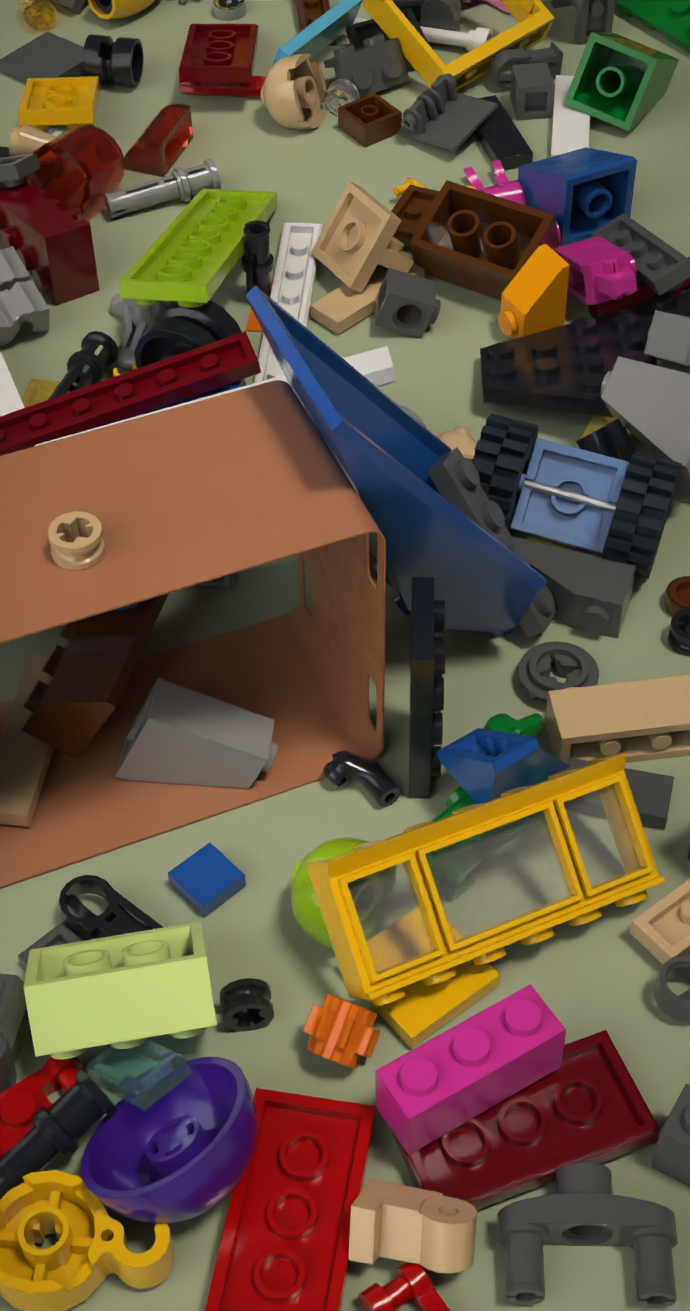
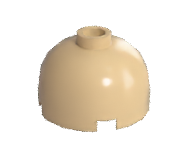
M309 53L279 59L268 70L261 89V101L264 107L267 108V111L276 123L288 129H313L319 127L325 117V113H319L320 102H327L325 78L317 61L310 62L308 59L311 56Z

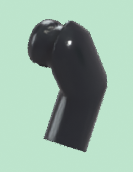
M346 750L338 751L332 755L333 760L324 766L323 773L331 783L338 787H344L352 777L365 787L380 807L384 808L392 805L401 794V790L376 761Z

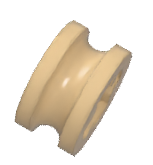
M73 511L56 517L50 523L47 532L51 544L52 558L58 566L67 570L78 571L96 565L103 558L105 553V544L102 537L103 531L101 522L95 515L88 512Z

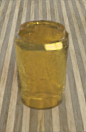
M17 0L18 7L25 21L34 30H48L55 23L57 17L56 8L50 0Z

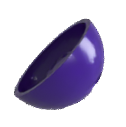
M202 1057L176 1064L150 1077L116 1104L118 1110L112 1116L107 1114L100 1122L84 1151L81 1174L84 1184L99 1201L114 1212L132 1220L152 1224H169L185 1221L208 1211L224 1200L239 1183L251 1161L256 1144L257 1110L249 1082L241 1068L236 1063L225 1058Z

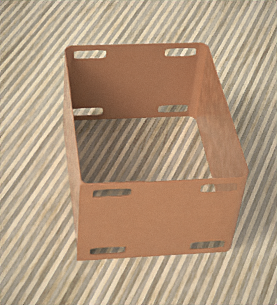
M281 380L270 381L0 456V644L296 554L298 555L299 602L295 609L288 614L137 661L116 708L77 760L54 748L30 827L0 824V888L325 779L327 777L323 773L324 766L333 760L332 755L338 751L346 750L373 761L382 753L384 749L386 539L292 387L287 382ZM73 511L88 512L100 520L103 531L102 537L105 544L103 558L96 565L78 571L64 569L53 561L47 532L50 523L56 517ZM369 533H376L377 586L372 580L369 570ZM305 563L310 570L312 615L306 604ZM369 675L376 686V729L370 720ZM158 678L275 720L272 742L278 744L274 763L267 773L263 771L259 773L249 789L130 781L115 777L124 737ZM12 700L0 703V736Z

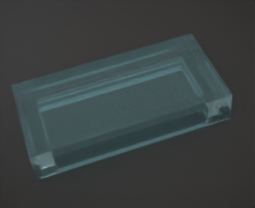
M148 1039L138 1046L127 1049H116L110 1046L88 1063V1066L85 1068L91 1079L99 1087L144 1111L193 1073L183 1055Z

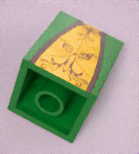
M591 32L564 104L629 132L665 95L679 59L616 33Z

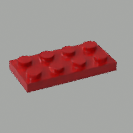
M256 1088L254 1094L257 1110L256 1144L251 1161L243 1177L232 1190L205 1311H341L350 1263L348 1255L351 1205L363 1191L376 1118L375 1106Z

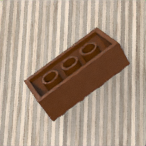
M169 593L141 601L136 608H129L123 611L111 610L65 624L60 633V636L67 640L64 648L57 644L42 668V671L49 675L46 683L38 680L23 705L24 708L31 712L22 731L77 760L116 708Z

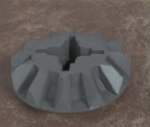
M545 642L532 647L523 655L518 668L519 687L528 690L530 700L541 698L547 703L548 691L561 690L568 687L595 686L598 684L599 670L594 658L581 647L567 642ZM551 666H553L555 672L558 671L561 677H566L565 683L558 682L555 677H550Z

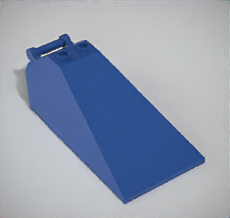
M255 285L246 294V297L289 385L386 539V583L394 587L398 593L393 597L398 608L411 619L412 577H434V600H445V629L492 632L497 637H503L513 632L537 592L548 582L540 573L441 496L427 470L442 455L452 449ZM369 533V548L377 559L376 533ZM376 562V563L373 565V567H374L375 571L377 572V562Z

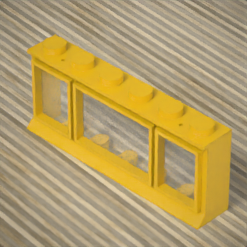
M627 753L587 761L588 765L582 768L558 772L548 776V780L541 783L503 792L500 798L459 808L452 811L453 815L440 820L403 829L404 833L388 839L370 841L352 848L353 851L333 859L315 860L307 863L306 867L349 998L371 1000L373 1006L394 1002L406 996L404 987L420 980L423 981L424 985L446 981L457 975L455 966L469 960L473 961V965L495 961L506 955L504 948L506 945L521 940L522 945L535 944L553 937L555 934L552 927L568 921L570 926L585 924L602 916L600 908L615 902L616 907H624L648 898L646 889L665 882V878L658 874L624 771Z

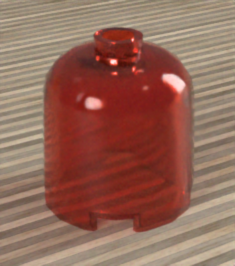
M84 125L67 131L35 150L33 153L37 154L41 168L28 175L29 179L33 182L35 181L37 185L48 192L50 199L57 198L61 201L63 211L71 209L77 215H82L104 199V194L111 193L117 189L124 177L125 159L120 146L108 132L92 125Z

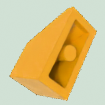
M547 244L540 245L501 294V309L498 315V323L503 334L511 339L564 325L570 265Z

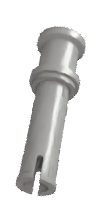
M209 158L204 160L203 165L185 170L178 167L171 172L170 176L128 187L120 191L104 194V203L112 219L167 201L178 199L180 202H188L191 200V196L197 195L201 189H221L220 176L214 161Z

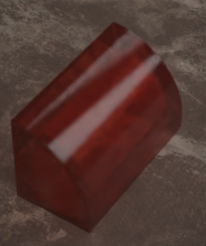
M171 104L162 108L126 153L123 169L165 177L193 139L191 106Z

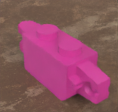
M600 236L553 249L570 265L567 293L585 305H597L610 300H618V298L622 299L623 296L634 294L635 291H638L636 283L637 268L632 255Z

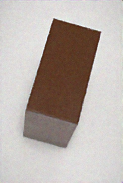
M376 93L338 107V128L365 148L397 135V131L402 127V112Z

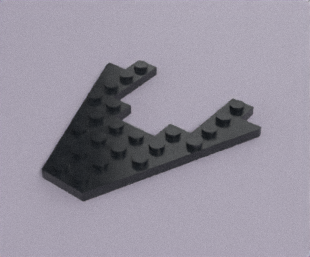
M690 291L679 295L664 293L659 296L655 294L652 296V301L592 318H577L567 325L480 348L483 402L613 417L601 398V386L605 375L613 370L618 356L657 366L655 356L644 354L648 330L652 324L655 310L690 317ZM687 366L673 369L690 374V367Z

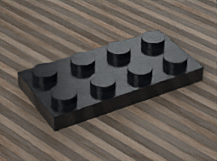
M412 577L409 798L430 799L431 777L441 778V762L436 754L441 749V746L432 745H442L443 714L441 710H444V677H442V674H445V641H443V637H434V633H444L445 600H434V577Z

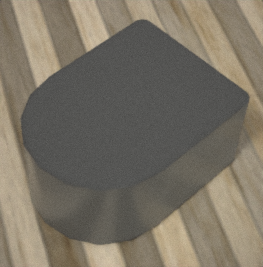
M425 0L420 12V26L460 32V0Z

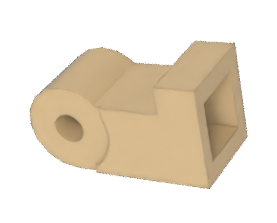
M371 1179L351 1205L348 1260L373 1265L378 1257L420 1264L424 1268L437 1273L450 1274L465 1271L474 1263L477 1210L467 1201L443 1196V1193Z

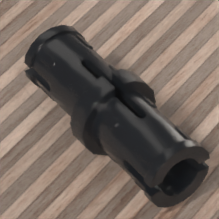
M250 221L245 224L243 229L245 253L241 259V266L243 271L246 272L245 296L256 285L270 297V272L274 268V257L270 253L269 243L270 226L263 221Z

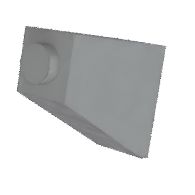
M618 356L613 370L607 372L602 382L601 398L612 416L616 420L619 418L621 424L658 457L682 463L679 475L690 483V374Z
M158 678L124 737L115 777L130 781L249 789L261 771L267 773L274 763L278 744L272 742L275 720Z

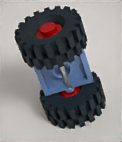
M491 413L486 419V425L482 428L480 440L477 441L475 455L471 462L479 473L480 485L489 500L496 502L502 510L505 518V527L508 532L514 531L598 554L605 559L636 565L635 576L648 579L661 541L682 463L634 451L629 463L628 461L537 438L538 425Z

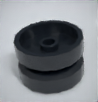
M211 300L202 306L194 308L181 307L178 305V301H170L162 308L156 316L154 323L147 328L138 340L134 351L136 368L138 369L239 334L242 331L236 320L223 307Z

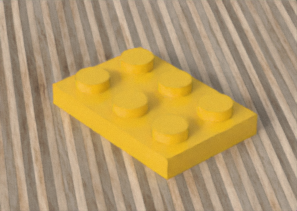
M99 76L28 78L17 111L19 126L27 124L39 130H46L51 128V125H66L69 129L86 128L88 124H94L100 92Z

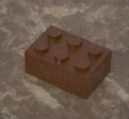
M448 180L444 183L409 242L414 262L424 268V274L501 300L502 292L540 245L547 244L551 249H555L560 244L555 214Z

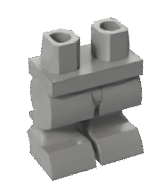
M13 246L0 249V347L13 340L22 322L27 321L34 332L49 330V307L33 280H30V275Z

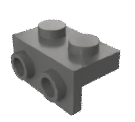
M383 34L372 36L363 40L364 47L355 50L352 44L333 50L334 57L323 61L325 68L334 67L344 103L352 102L372 93L409 81L398 38L385 40Z

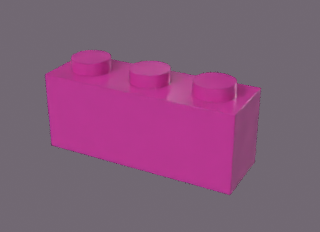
M530 984L375 1070L376 1108L405 1151L410 1155L560 1068L566 1029Z

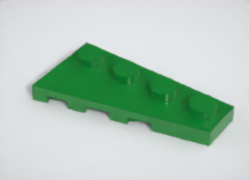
M615 0V5L619 7L623 14L628 17L633 15L641 20L645 27L652 31L655 29L665 34L667 40L690 53V0Z

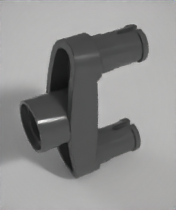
M590 1162L565 1165L555 1173L556 1194L515 1201L499 1210L497 1214L498 1241L505 1246L506 1291L509 1302L520 1305H532L544 1301L543 1245L629 1247L634 1252L638 1304L647 1308H664L675 1304L677 1297L672 1248L678 1244L675 1214L667 1207L654 1202L613 1195L612 1174L608 1167Z

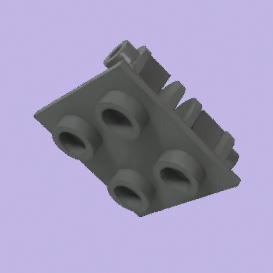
M449 73L439 75L431 85V88H427L423 95H420L413 105L403 112V126L397 131V135L455 152L498 105L494 102L457 93L455 77Z

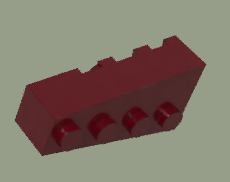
M31 179L18 186L0 188V235L5 248L14 247L26 270L33 276L39 292H45L57 306L100 291L90 223L85 219L78 221L77 213L71 209L63 211L61 201L57 198L50 199L48 192Z

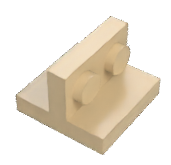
M348 182L311 253L350 289L361 293L378 264L386 268L408 273L414 263V260L402 251L404 244L393 237L402 220L361 186Z

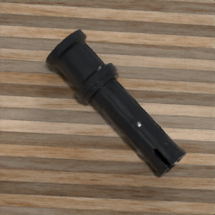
M89 332L82 340V349L72 354L68 359V372L56 386L49 399L66 394L67 391L72 392L101 382L105 374L104 368L111 365L117 358L118 346L115 341L103 332ZM99 345H102L103 349L100 351L98 356L95 355L94 352L97 350ZM86 364H87V365H89L90 367H89V369L84 373V372H83V369H84V367H85Z
M82 1069L74 1075L76 1082L49 1108L41 1106L35 1112L36 1116L32 1119L35 1125L0 1158V1199L10 1189L24 1183L23 1176L31 1172L42 1171L60 1153L64 1156L69 1152L73 1154L79 1148L77 1140L104 1114L112 1116L118 1110L110 1098Z

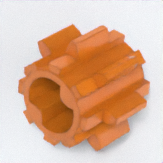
M326 994L322 1007L312 1004L302 1030L311 1035L306 1050L341 1065L357 1069L361 1056L371 1058L381 1032L372 1028L377 1013L339 997Z

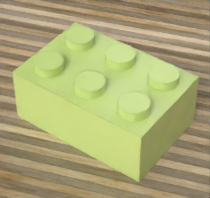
M201 921L31 949L29 951L23 988L35 1057L51 1054V1057L54 1059H69L83 1054L90 1047L111 1044V1047L116 1049H127L144 1043L148 1037L170 1034L173 1038H190L203 1033L206 1029L205 1027L217 1026Z

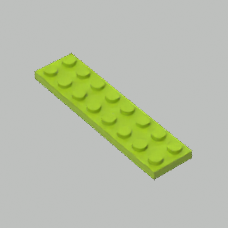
M201 189L119 281L120 298L135 299V303L139 305H155L161 301H178L179 306L186 308L199 307L207 303L245 252V235L243 232L245 224L255 220L267 222L277 208V192Z

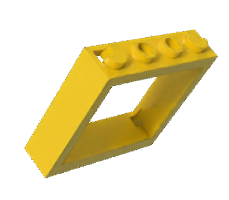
M364 0L363 7L389 39H399L403 56L430 88L439 75L449 73L457 81L455 85L456 91L488 73L491 61L500 51L523 48L526 51L545 40L555 19L540 0H500L519 23L445 65L393 0Z

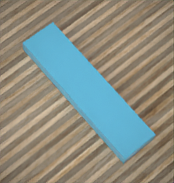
M363 0L340 1L279 47L273 64L279 59L297 54L309 53L311 56L308 59L313 58L345 33L347 26L353 25Z

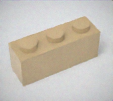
M690 674L680 676L669 675L663 678L629 682L618 681L612 684L568 687L561 690L548 691L545 726L553 755L567 764L569 763V758L589 761L599 757L627 753L625 763L690 755Z

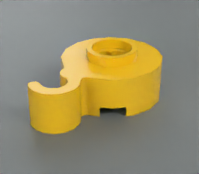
M58 1170L31 1172L23 1176L24 1183L10 1189L0 1199V1296L16 1309L23 1311H66L87 1300L111 1273L117 1274L128 1286L144 1289L152 1288L162 1283L172 1271L175 1258L168 1224L157 1223L155 1225L156 1240L148 1251L144 1253L131 1252L123 1225L108 1216L104 1204L90 1192L83 1179L77 1175ZM45 1235H57L58 1242L47 1249H37V1246L34 1245L36 1242L44 1244Z

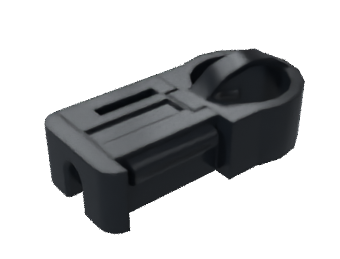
M83 875L75 877L66 883L60 893L59 906L62 922L75 935L80 936L84 940L163 928L154 919L115 891L106 880L98 876ZM87 893L97 894L103 897L109 905L102 914L97 916L84 906L77 896ZM68 905L71 907V909H72L80 918H78V917H76V916H74V915H72V914L70 913V911H69V909H68Z

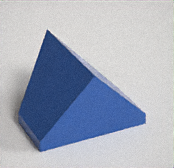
M483 728L473 730L436 752L441 764L476 804L500 798L501 793L515 788L531 786L546 781L548 776L561 772L570 766L541 749L537 739L534 737Z

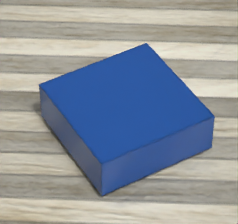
M210 842L168 872L169 884L203 917L246 886L245 874Z

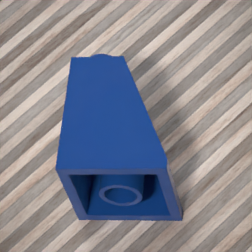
M585 147L519 166L518 181L523 188L527 206L555 214L561 234V246L592 238L591 233L623 213L630 217L637 160L633 156Z

